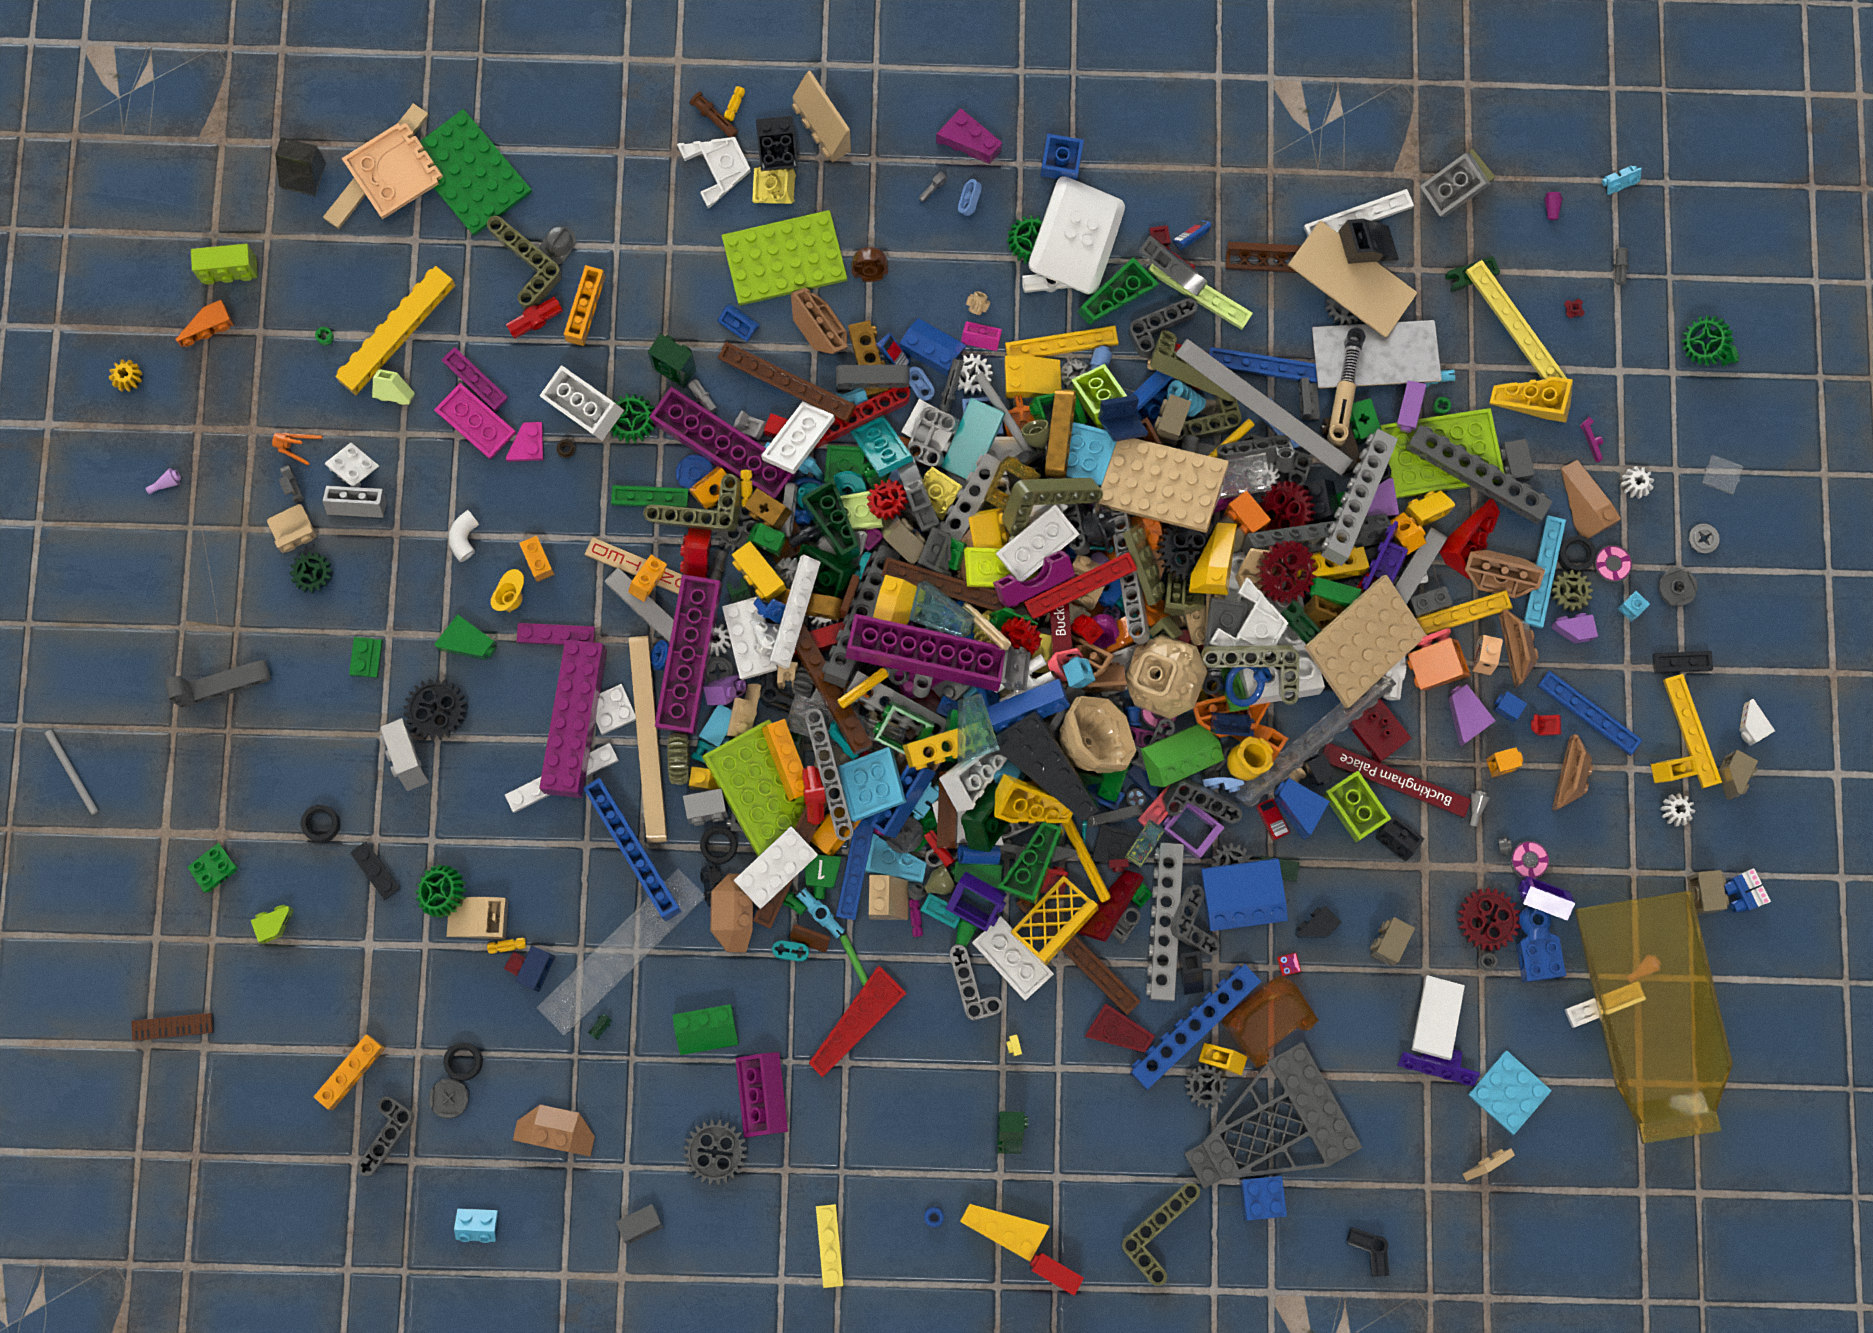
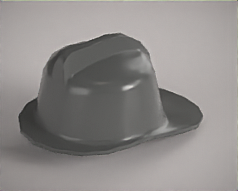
M555 227L548 232L539 250L559 266L566 260L574 248L576 236L569 228Z

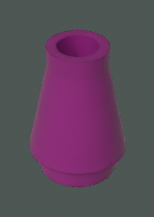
M1560 192L1546 193L1544 201L1548 220L1559 219L1563 200Z

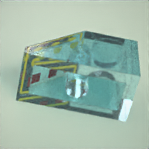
M1149 819L1125 858L1142 867L1164 834L1165 829Z

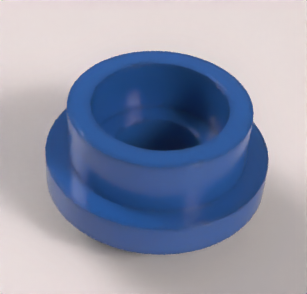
M931 1207L925 1212L924 1220L928 1226L938 1227L944 1221V1214L941 1209ZM936 1213L938 1219L932 1221L930 1219L931 1214Z

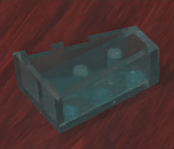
M928 581L919 582L909 620L961 638L970 636L975 617Z
M982 693L958 700V763L1000 750Z

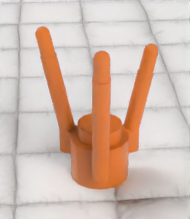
M276 432L274 434L272 446L278 448V452L284 453L305 465H309V462L286 450V448H290L291 443H303L292 438H323L321 435L290 434L286 432L283 434Z

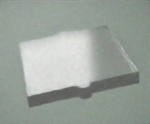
M1711 455L1708 466L1704 469L1706 472L1702 484L1733 495L1737 483L1740 482L1739 477L1743 466Z

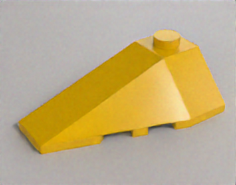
M1549 377L1545 380L1536 381L1535 379L1525 383L1515 382L1494 385L1489 402L1491 405L1547 420L1567 421L1571 405L1572 379Z
M1217 523L1191 573L1189 593L1228 595L1237 524Z
M885 575L873 618L908 625L913 615H916L919 611L925 591L903 579Z
M1003 774L995 791L994 816L1010 823H1069L1073 812L1047 791L1006 774Z

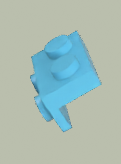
M457 1209L454 1226L456 1240L462 1242H495L498 1210Z

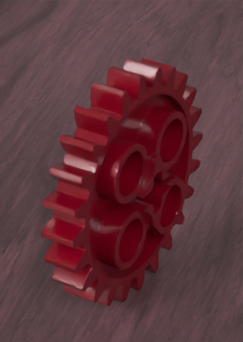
M1284 481V483L1277 482V485H1271L1272 490H1265L1267 496H1261L1264 502L1258 503L1271 519L1265 531L1288 528V522H1290V527L1310 525L1309 521H1314L1311 515L1316 513L1311 510L1315 504L1309 502L1313 497L1307 496L1309 491L1303 490V485H1297L1296 482Z
M1283 540L1282 545L1275 542V548L1269 546V553L1263 551L1265 558H1259L1262 565H1258L1256 568L1260 569L1261 572L1257 573L1256 576L1261 577L1257 583L1263 585L1260 590L1265 592V596L1271 597V600L1274 601L1278 600L1280 603H1283L1284 600L1287 603H1291V599L1298 601V595L1304 598V590L1310 592L1308 585H1314L1311 578H1317V576L1312 574V572L1316 571L1317 568L1312 566L1316 560L1310 559L1313 553L1307 552L1309 548L1302 547L1301 543H1295L1292 540L1289 543ZM1291 554V560L1287 562V558ZM1276 566V572L1272 574V569ZM1301 570V575L1297 578V572ZM1286 581V586L1282 589V583Z
M1486 888L1485 892L1482 889H1478L1477 894L1471 892V898L1465 897L1466 903L1460 904L1463 910L1457 911L1459 915H1462L1461 918L1456 919V921L1462 922L1458 929H1464L1465 931L1461 936L1467 935L1468 939L1466 942L1474 941L1473 947L1475 948L1480 945L1481 951L1486 946L1489 952L1493 950V946L1496 950H1500V944L1503 947H1507L1506 940L1511 943L1514 941L1511 935H1518L1514 929L1521 928L1520 925L1516 924V921H1519L1520 918L1516 917V914L1520 910L1513 909L1517 903L1510 904L1511 896L1504 898V891L1498 895L1496 888L1492 893L1489 888ZM1482 901L1488 904V911L1482 910ZM1496 904L1497 909L1494 911L1490 918L1492 922L1486 925L1483 935H1481L1480 932L1488 920L1485 917L1491 915L1494 905ZM1499 911H1503L1505 913V921L1499 919ZM1473 918L1479 920V928H1475L1472 925ZM1490 928H1494L1497 931L1496 938L1490 936Z

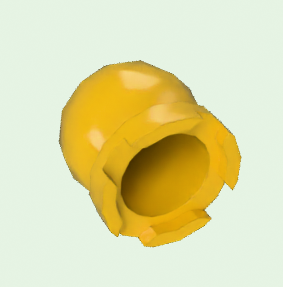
M1248 737L1232 748L1227 757V768L1236 779L1243 781L1254 780L1272 767L1273 750L1264 739Z

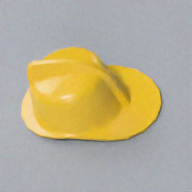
M512 569L502 576L491 597L490 604L496 611L505 610L510 613L521 605L523 599L521 590L524 584L522 572Z

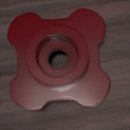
M1576 299V301L1567 300L1564 303L1568 318L1582 317L1585 311L1582 309L1583 302L1581 299Z

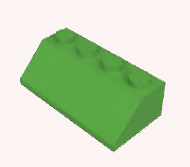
M1199 724L1141 748L1149 782L1152 786L1166 787L1224 760L1219 740L1212 732Z

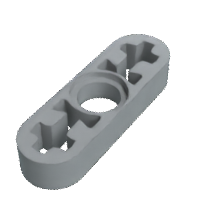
M789 482L785 486L783 505L790 509L792 514L780 530L787 537H791L793 532L797 501L796 492L798 490L797 483Z

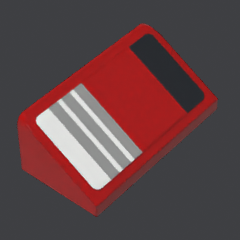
M1273 798L1255 807L1273 841L1290 833Z

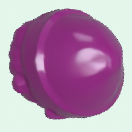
M1107 614L1094 616L1093 619L1104 632L1093 645L1104 649L1115 644L1116 638L1120 636L1116 620Z

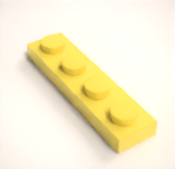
M836 1204L816 1206L823 1288L843 1286Z

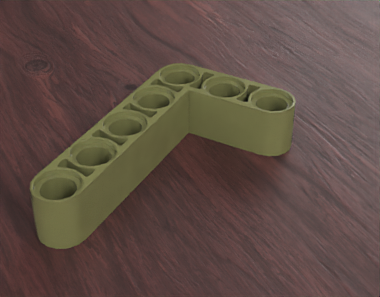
M499 216L489 218L487 227L491 235L537 272L519 292L517 299L524 310L534 305L538 306L561 280L562 273L559 266ZM495 225H501L499 229L493 230ZM509 236H515L512 241H507ZM524 247L529 248L527 252H520ZM543 259L540 264H534L535 260ZM551 270H556L554 275H548ZM538 284H544L543 288L536 289V286ZM531 297L529 303H523L525 298Z
M1166 330L1161 332L1154 346L1150 366L1153 369L1225 400H1235L1232 395L1176 355L1177 352L1174 351L1177 337L1175 334Z
M1214 395L1219 414L1185 421L1181 430L1182 437L1186 435L1195 436L1201 440L1234 432L1242 420L1237 399L1229 401L1232 406L1227 407L1223 404V401L1228 400ZM1233 418L1237 423L1230 424L1228 419ZM1214 422L1218 424L1219 428L1214 429L1210 427L1209 423ZM1198 427L1201 432L1194 433L1191 428ZM1182 437L1178 438L1176 445H1180ZM1161 442L1162 445H1164V446H1168V447H1171V446H1172V445H1169V444H1166V443Z
M727 474L722 478L717 511L648 505L644 509V517L647 521L657 525L733 531L736 529L739 519L741 480L733 474ZM735 480L734 487L729 488L730 481ZM732 499V505L727 507L726 502ZM657 510V516L652 519V513ZM675 512V518L670 521V514ZM690 514H693V520L691 522H688V516ZM712 516L711 522L706 524V518ZM729 517L730 523L724 526V520Z
M1093 478L1020 480L1013 486L1002 517V523L1012 536H1017L1026 528L1034 505L1095 503L1102 498L1103 492Z
M1208 646L1202 651L1201 656L1204 664L1211 668L1279 667V695L1282 701L1288 705L1297 702L1299 698L1300 658L1293 646ZM1269 652L1275 653L1273 659H1271V660H1266V659H1265V655H1266L1267 653H1269ZM1293 652L1294 657L1292 659H1285L1286 653ZM1209 653L1216 654L1215 659L1212 661H1208L1206 656ZM1235 653L1236 656L1233 660L1229 661L1226 660L1227 654ZM1248 653H1255L1254 659H1245ZM1293 671L1294 675L1292 678H1284L1286 672ZM1286 691H1294L1291 697H1284Z
M1186 1183L1180 1187L1121 1242L1123 1252L1153 1285H1163L1167 1280V1273L1144 1246L1197 1200L1200 1195V1189L1194 1183ZM1188 1186L1193 1187L1195 1190V1195L1192 1198H1188L1185 1194V1189ZM1174 1199L1180 1203V1208L1177 1211H1173L1170 1207V1203ZM1158 1213L1165 1215V1222L1161 1225L1155 1221ZM1144 1226L1149 1227L1151 1231L1147 1238L1142 1237L1140 1234L1141 1228ZM1130 1239L1136 1243L1133 1251H1128L1125 1247L1126 1242ZM1142 1255H1146L1149 1258V1263L1145 1267L1139 1264V1258ZM1155 1271L1162 1273V1279L1159 1282H1155L1152 1279V1274Z

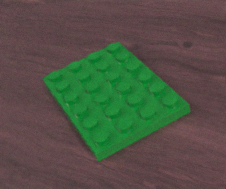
M464 109L420 141L424 147L423 151H426L434 162L432 166L436 165L443 175L438 180L439 185L433 189L473 236L487 227L489 218L502 216L532 193L531 188Z

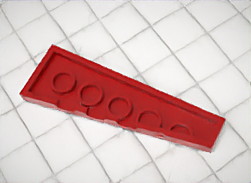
M878 966L812 1057L809 1064L823 1078L907 993Z

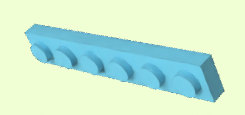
M1549 515L1545 518L1536 565L1545 569L1540 588L1529 593L1524 622L1529 624V626L1540 629L1544 626L1566 522L1565 519Z

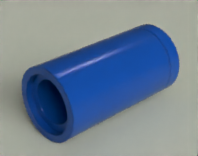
M960 844L958 846L957 859L959 864L998 865L1000 862L1001 852L998 845H994L990 852L969 849L968 844Z

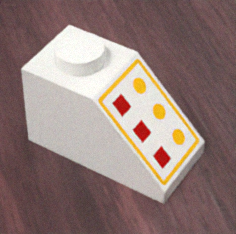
M1754 699L1744 704L1739 730L1742 739L1751 746L1775 730Z

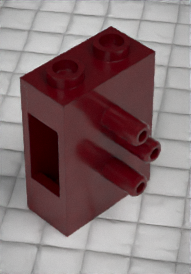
M1379 696L1374 699L1369 697L1362 703L1364 707L1360 710L1355 708L1348 713L1347 716L1349 718L1345 723L1375 761L1380 763L1407 743L1411 737Z

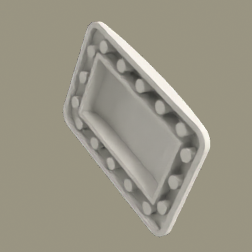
M1060 177L1055 184L1028 265L1031 271L1085 294H1094L1099 288L1125 210L1124 202L1117 197L1069 177Z

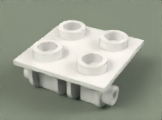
M349 443L325 462L329 470L335 472L339 478H342L343 482L346 481L350 487L357 488L361 486L360 481L379 467L377 463L352 443Z
M749 621L758 639V643H755L753 646L754 651L758 654L766 653L771 655L780 625L761 621Z

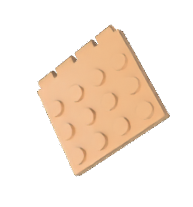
M397 123L342 158L382 220L439 185L438 180L443 177L437 166H432L434 162L428 153L423 151L424 147L418 138L413 136L414 133L407 123L401 126Z

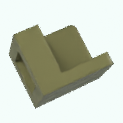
M1170 616L1162 618L1149 630L1152 637L1164 634L1172 639H1178L1183 634Z

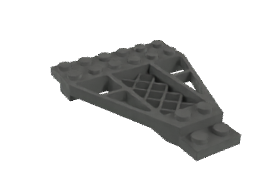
M1301 1042L1267 1061L1204 1141L1197 1147L1184 1153L1202 1188L1205 1189L1221 1179L1329 1167L1363 1147L1305 1044ZM1270 1067L1284 1093L1263 1105L1260 1103L1252 1087L1267 1068ZM1250 1092L1257 1108L1226 1125L1225 1121L1247 1093ZM1287 1097L1290 1103L1281 1100ZM1276 1103L1274 1113L1264 1110ZM1279 1103L1290 1106L1287 1117L1277 1114ZM1292 1109H1294L1299 1120L1290 1118ZM1262 1112L1273 1115L1270 1126L1260 1124ZM1259 1113L1257 1122L1247 1120L1253 1115ZM1276 1117L1286 1119L1284 1130L1273 1128ZM1289 1121L1299 1123L1297 1135L1286 1132ZM1242 1122L1239 1132L1230 1129ZM1245 1122L1256 1125L1253 1136L1242 1133ZM1259 1126L1269 1129L1266 1140L1256 1137ZM1303 1126L1306 1132L1300 1135ZM1272 1130L1283 1133L1280 1144L1269 1141ZM1223 1132H1225V1133H1224V1137H1223V1139H1222V1137H1221L1220 1134L1223 1133ZM1228 1132L1238 1134L1236 1146L1225 1143ZM1286 1134L1296 1137L1283 1144ZM1241 1136L1252 1138L1249 1150L1239 1147ZM1309 1137L1323 1163L1296 1167L1287 1149L1298 1141ZM1255 1140L1265 1142L1263 1154L1252 1151ZM1268 1144L1278 1146V1148L1266 1154ZM1227 1146L1235 1148L1233 1157ZM1238 1149L1248 1152L1246 1163L1235 1160ZM1279 1152L1284 1153L1291 1166L1290 1168L1251 1171L1252 1167ZM1251 1153L1262 1156L1249 1163ZM1237 1164L1244 1165V1167L1239 1169Z

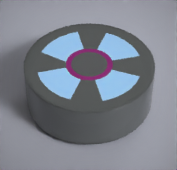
M1139 789L1130 790L1126 796V803L1129 807L1134 805H1141L1142 807L1146 800L1144 792Z

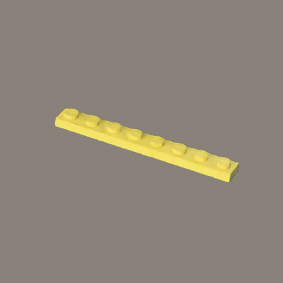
M1481 260L1467 269L1465 272L1542 380L1549 377L1567 379L1485 263Z

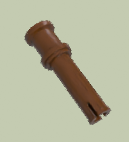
M698 92L692 97L689 104L691 106L694 105L701 112L702 116L708 117L729 138L735 137L738 134V130L715 109L712 102H708L703 97L702 92Z

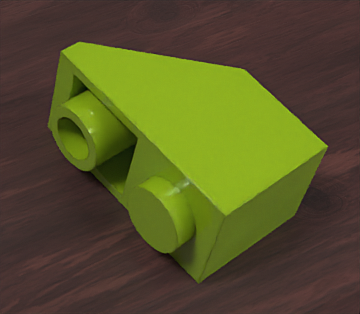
M280 905L275 907L271 913L262 912L255 915L256 918L251 920L259 943L264 944L282 937L294 912L292 907Z

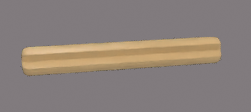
M964 603L961 611L994 643L1007 651L1011 646V642L971 604Z

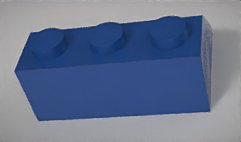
M919 318L909 327L900 342V347L907 355L947 377L952 365V359H959L967 347L966 344Z
M1156 371L1132 394L1136 395L1139 399L1136 415L1140 421L1148 418L1154 429L1156 420L1160 416L1159 413L1163 401L1167 399L1168 387L1172 381L1177 379Z

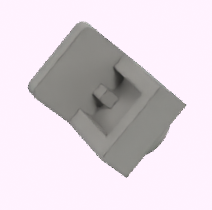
M741 411L733 427L749 438L760 440L766 422L750 417L746 412Z

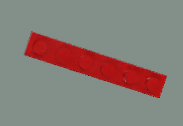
M1127 552L1025 601L1024 605L1030 617L1033 618L1032 620H1035L1137 571V567L1130 553Z

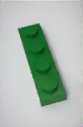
M612 485L611 504L615 506L647 507L648 505H663L688 508L689 490L688 488Z

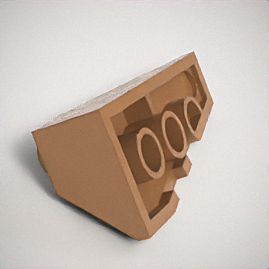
M1578 460L1560 469L1565 491H1567L1569 499V509L1572 512L1573 526L1579 536L1590 539L1616 525L1621 520L1611 501Z

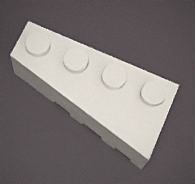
M988 743L981 746L982 750L967 755L939 778L957 812L974 808L976 800L983 795L987 784L992 782L996 771L1000 770L1007 760L1006 757Z

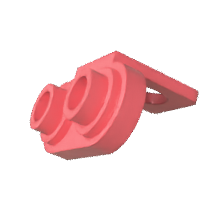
M1450 628L1422 637V640L1416 647L1418 646L1422 649L1432 645L1433 641L1441 642L1449 639L1451 634Z
M1078 648L1056 652L1048 660L1049 670L1054 671L1056 679L1065 682L1067 678L1062 666L1073 657L1083 658V654ZM1068 654H1076L1075 656H1071V657H1070V656H1066V655H1068Z

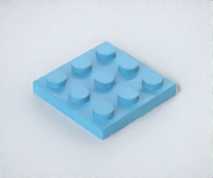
M1073 422L1066 478H1093L1101 488L1117 441L1114 442L1106 430Z
M886 747L838 766L851 821L856 822L906 803L893 748Z
M1506 1050L1467 1095L1511 1135H1514L1552 1090Z

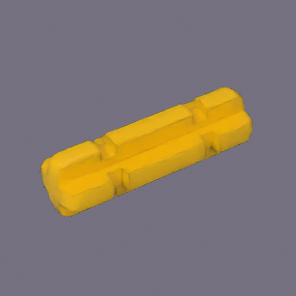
M740 86L735 87L734 95H732L727 106L728 109L724 114V118L731 122L734 120L735 113H737L742 101L741 98L745 94V89Z
M746 469L740 472L742 479V507L746 505L752 496V480H750L752 478V471Z
M523 937L516 938V940L510 939L487 944V950L490 954L497 953V951L505 952L515 950L516 948H526V940Z

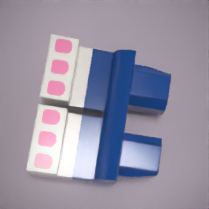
M1754 868L1728 880V883L1724 886L1725 894L1729 896L1734 893L1737 898L1736 901L1730 903L1734 913L1746 912L1771 902L1763 886L1745 893V891L1762 884Z

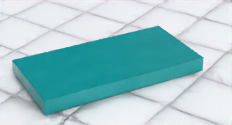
M970 398L941 468L967 479L970 472H975L978 467L976 462L979 457L989 453L1006 413Z
M884 415L850 431L851 436L879 477L914 461L912 455Z

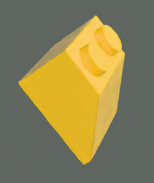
M1431 491L1424 495V499L1419 501L1414 499L1407 503L1408 506L1404 512L1408 517L1412 516L1418 526L1423 527L1447 516L1455 507V503L1442 491L1436 493Z
M1002 508L979 511L968 518L974 548L1001 549L1009 542V533L1002 523L1004 514Z

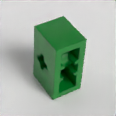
M1371 398L1353 403L1350 418L1351 429L1354 438L1360 444L1366 442L1370 433L1374 434L1377 429L1381 430Z

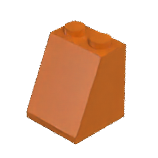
M1449 638L1408 653L1409 659H1407L1409 668L1415 673L1416 677H1413L1414 683L1420 690H1429L1471 676L1459 640Z

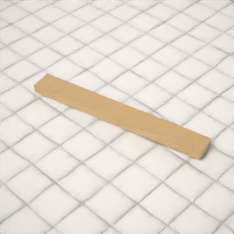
M413 103L398 123L400 126L407 123L415 134L429 115ZM353 178L323 216L327 222L338 229L341 228L366 196L355 178Z

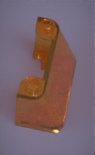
M1278 976L1229 1012L1222 1019V1024L1250 1062L1258 1068L1268 1062L1270 1056L1268 1050L1296 1028L1306 1031L1310 1030L1319 1020L1298 987L1284 976Z

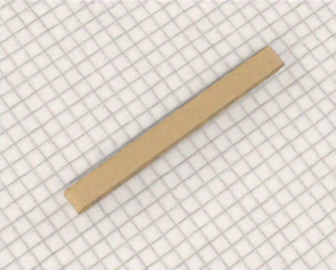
M649 636L629 637L647 844L667 842L658 730L654 727L656 708Z

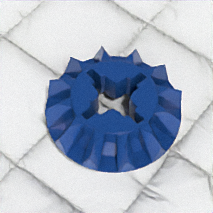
M658 641L651 651V666L655 670H663L666 666L669 649L668 641Z

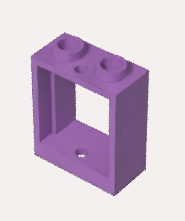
M1187 803L1184 810L1187 808L1213 828L1199 848L1196 850L1170 829L1181 814L1173 816V818L1169 815L1162 824L1165 826L1162 831L1178 844H1184V849L1199 860L1224 829V826L1202 809Z

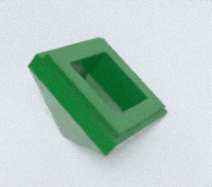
M1142 883L1132 900L1138 908H1141L1152 896V893Z

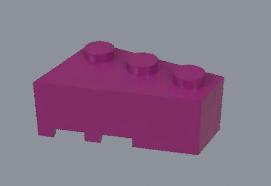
M961 108L936 134V143L952 147L955 151L959 150L967 153L968 156L988 164L1002 151V142Z

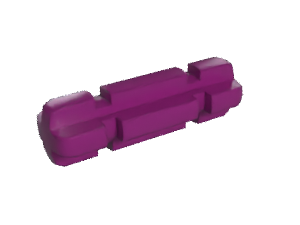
M910 899L913 937L923 936V929L921 928L919 900Z

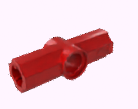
M554 296L538 306L534 305L527 308L523 315L507 323L506 326L513 338L516 339L530 330L540 329L546 324L547 320L560 314L563 310Z

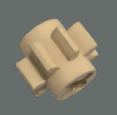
M978 291L974 292V295L970 294L966 305L969 306L968 310L977 315H981L982 311L986 312L990 305V301H987L988 296Z

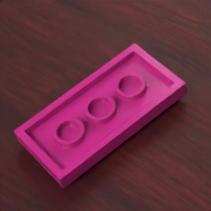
M461 383L434 409L439 416L490 460L516 434L514 429Z

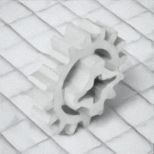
M970 354L968 359L964 355L963 361L965 362L963 363L960 375L966 382L964 383L959 378L958 390L963 388L964 394H967L968 391H971V395H974L975 391L981 394V386L979 384L974 385L978 383L975 376L981 373L980 366L991 384L992 379L989 378L993 375V372L989 371L991 365H986V358L981 361L980 355L974 358L973 354ZM975 369V375H973V377H971V379L969 380V374L971 375V373Z

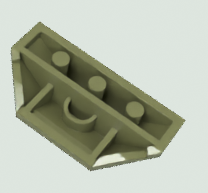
M1173 572L1168 573L1163 613L1172 616H1184L1204 609L1205 594L1189 593L1190 582H1186V579L1179 581V576L1173 579Z

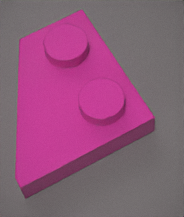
M523 423L506 456V461L544 460L543 423Z

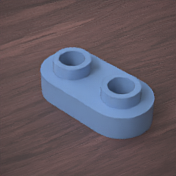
M970 179L966 182L958 204V211L965 216L975 212L981 193V184L975 179Z
M911 367L909 387L918 400L931 401L934 397V387L921 368ZM917 376L918 380H912V377ZM927 391L929 394L927 396H923L922 392Z

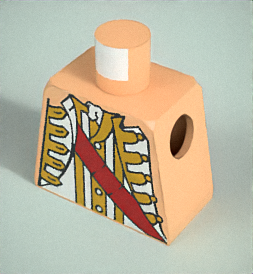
M1486 635L1478 637L1472 668L1473 672L1492 675L1499 663L1503 639Z

